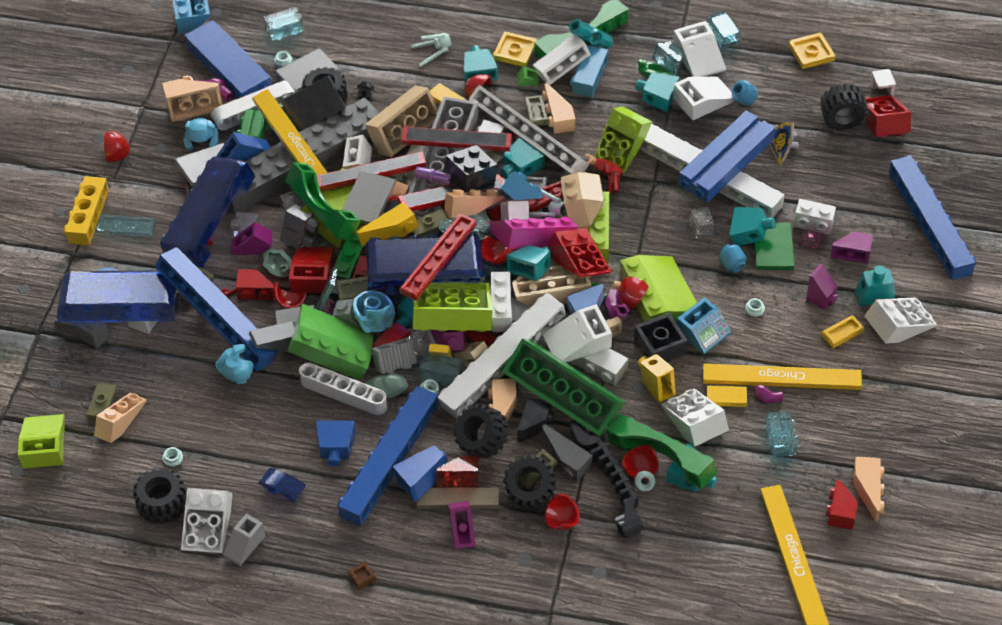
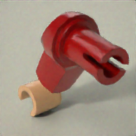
M585 154L590 157L587 162L590 167L594 166V169L605 173L609 177L608 192L614 193L615 191V193H619V177L623 174L621 167L611 161L601 158L596 160L594 156Z

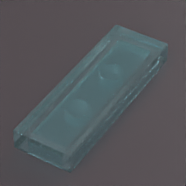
M101 214L97 230L100 233L152 237L156 220L155 218Z

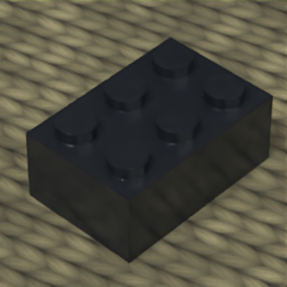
M330 75L281 100L285 111L298 132L346 107Z

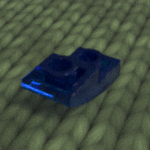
M269 468L258 483L274 495L279 492L293 503L306 487V484L274 468Z

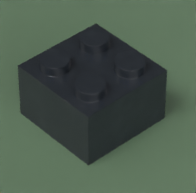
M475 145L446 155L445 173L450 174L452 181L464 192H469L471 189H478L496 182L497 163Z
M670 313L635 326L634 341L642 354L647 358L658 355L664 361L669 362L686 355L687 339Z

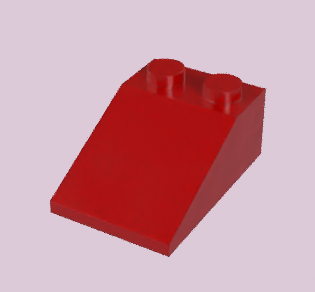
M893 95L865 98L868 106V116H866L865 120L870 131L876 137L884 138L887 135L893 134L901 136L904 133L911 132V111Z

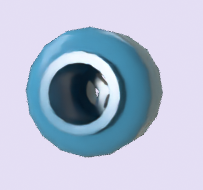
M740 80L732 87L731 95L736 102L748 106L756 100L758 90L756 86L748 81Z
M727 244L721 248L719 261L726 271L736 273L745 267L747 257L738 245L730 246V244Z

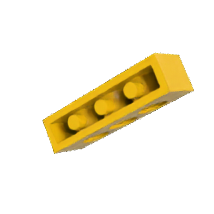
M85 176L83 183H80L79 194L74 199V208L69 213L68 224L64 226V235L67 237L68 243L90 246L109 192L106 178Z

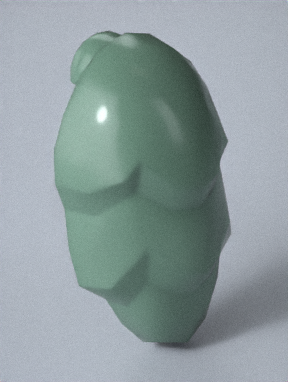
M266 250L263 256V266L271 275L277 278L289 277L292 262L290 256L283 250Z
M397 373L377 374L365 382L367 385L384 391L386 398L396 397L408 389L406 379Z

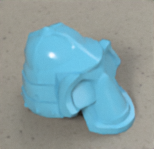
M369 290L355 297L352 303V311L364 332H382L392 326L396 313L395 307L387 295L379 291Z

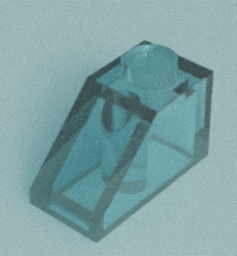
M673 42L656 44L652 59L672 76H676L683 50Z

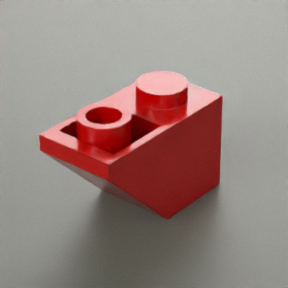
M238 269L236 281L238 299L274 300L272 294L274 285L258 270Z
M836 480L835 488L831 487L829 500H833L832 505L828 504L826 510V517H829L828 525L853 530L858 501L841 481Z

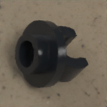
M362 81L361 84H357L359 99L362 98L364 92H367V98L371 99V91L374 90V86L370 82Z

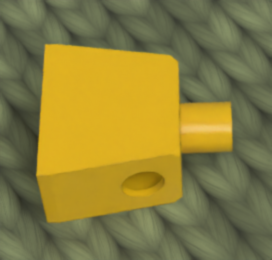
M653 355L650 358L646 356L641 357L638 360V365L641 368V379L654 398L661 403L676 395L674 368L658 355Z

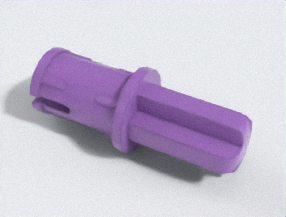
M418 166L415 170V178L429 180L430 183L437 182L449 185L452 180L450 174L439 172L436 169L430 170Z

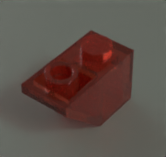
M458 456L437 468V487H478L479 456Z

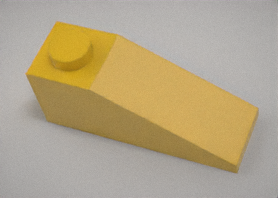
M403 202L357 230L356 233L361 245L365 246L404 237L417 229L419 225L415 214Z

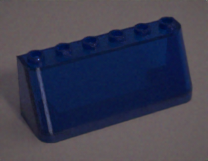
M216 156L208 159L205 169L198 176L195 186L189 191L185 203L180 206L175 220L170 223L169 230L160 241L161 249L164 253L177 247L197 268L204 267L211 255L206 245L239 188L247 192L256 177L248 163Z
M473 233L469 234L431 283H483L484 270L480 237ZM429 235L427 238L409 236L408 239L390 237L388 240L370 238L366 242L368 290L387 289V285L404 284L440 238L437 235Z
M158 270L70 271L62 279L57 320L58 322L175 321L179 309V292Z

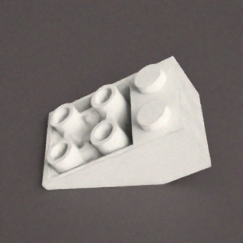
M706 21L674 30L673 46L692 77H705L726 71L716 39Z
M688 77L674 84L673 99L692 121L735 102L731 91L718 77Z
M916 298L875 300L865 314V318L885 344L899 343L937 326L932 316Z
M597 304L576 311L542 334L550 352L565 363L612 347V333Z
M695 388L687 390L684 394L670 398L667 402L661 404V407L684 439L694 447L729 431L725 411Z
M187 488L181 550L223 552L231 514L233 493L222 490Z

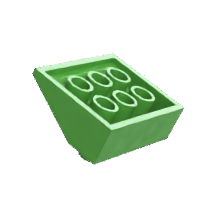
M302 304L288 352L360 380L368 370L370 363L373 332L366 333L359 326Z

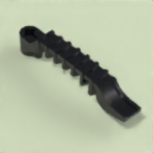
M576 420L571 421L573 442L592 455V463L596 461L599 469L604 468L605 476L609 477V481L612 486L614 485V491L618 494L619 501L622 503L624 513L613 518L620 535L625 539L642 531V521L635 511V508L638 507L639 496L635 495L634 487L629 484V478L624 475V470L620 468L618 460L614 459L612 451L607 449V444L603 443L599 437L586 434Z

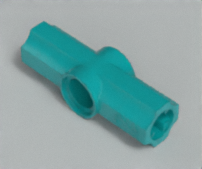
M579 19L572 20L569 24V32L600 48H611L613 44L612 36Z

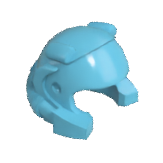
M197 118L186 123L184 138L186 150L193 149L191 141L204 142L210 138L209 147L219 145L218 130L210 120Z
M244 344L234 345L233 348L226 349L216 361L218 372L237 384L247 383L246 380L251 377L250 375L254 367L253 362L245 360L242 356L239 357L245 351Z

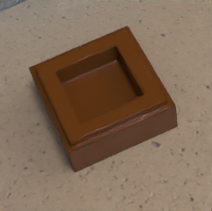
M366 561L348 571L349 577L358 590L377 580L376 575Z

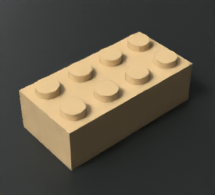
M421 86L412 87L365 124L378 154L388 157L394 156L406 146V144L401 143L404 126L429 128L435 121L438 109L429 88Z

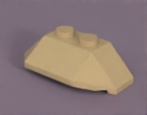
M578 172L561 177L564 204L568 217L578 225V229L591 227L594 218L604 205L600 176L598 174Z
M559 265L550 267L538 281L519 276L512 282V287L516 300L532 307L536 300L546 293H549L560 303L567 304V296L589 289L591 282L589 277L578 278Z

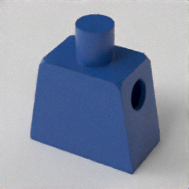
M317 421L321 458L328 459V465L338 466L340 459L350 457L356 436L355 421Z

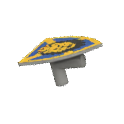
M786 122L776 127L774 140L769 144L779 166L786 159L790 149H798L799 147L798 142H793L797 136V133L794 131V123Z

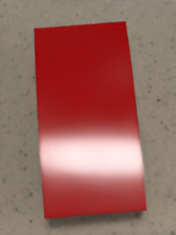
M395 323L380 336L372 348L408 338L411 332L399 323Z

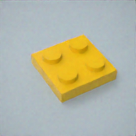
M504 32L493 54V59L526 67L534 52V42L537 39Z
M821 33L789 41V48L802 69L835 61V54Z

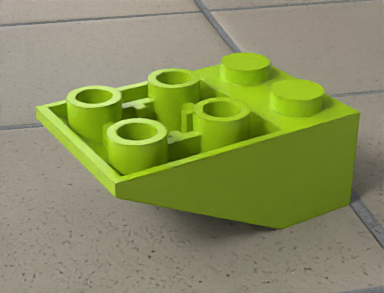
M623 106L613 108L594 157L615 163L621 167L622 173H625L645 141L652 121Z
M65 414L24 418L18 442V457L23 469L63 465Z

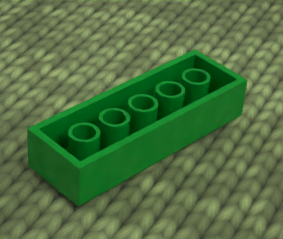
M521 339L502 371L598 436H606L605 429L618 417L626 403L530 339Z

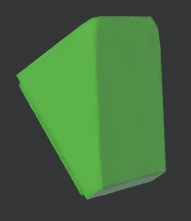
M523 66L517 73L518 86L520 87L537 86L540 84L536 70Z

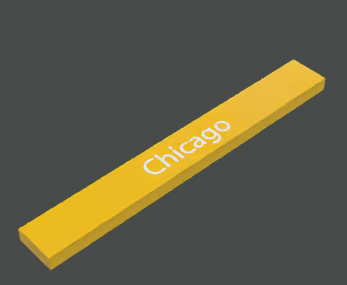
M266 89L253 96L252 101L297 163L309 164L317 175L326 174L325 168L270 91Z
M703 364V384L862 389L861 370Z
M781 485L761 488L760 493L805 625H829Z

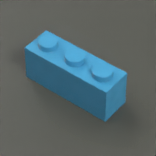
M588 45L587 48L591 55L580 64H577L576 74L572 76L570 86H573V94L593 98L608 63V50Z

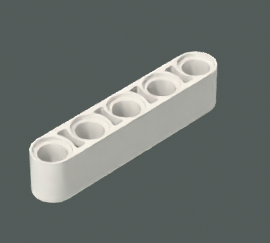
M281 81L215 108L211 112V117L220 130H227L240 124V117L244 116L246 109L259 110L252 101L253 96L268 89L277 103L281 104L282 99L295 92L287 81Z
M304 363L300 366L299 374L303 387L374 415H382L387 411V400L384 391L312 363Z

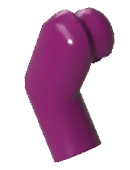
M763 385L756 386L755 395L762 402L768 404L783 401L782 392L772 393Z

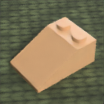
M183 79L162 83L171 122L209 114L215 108L222 106L218 83Z

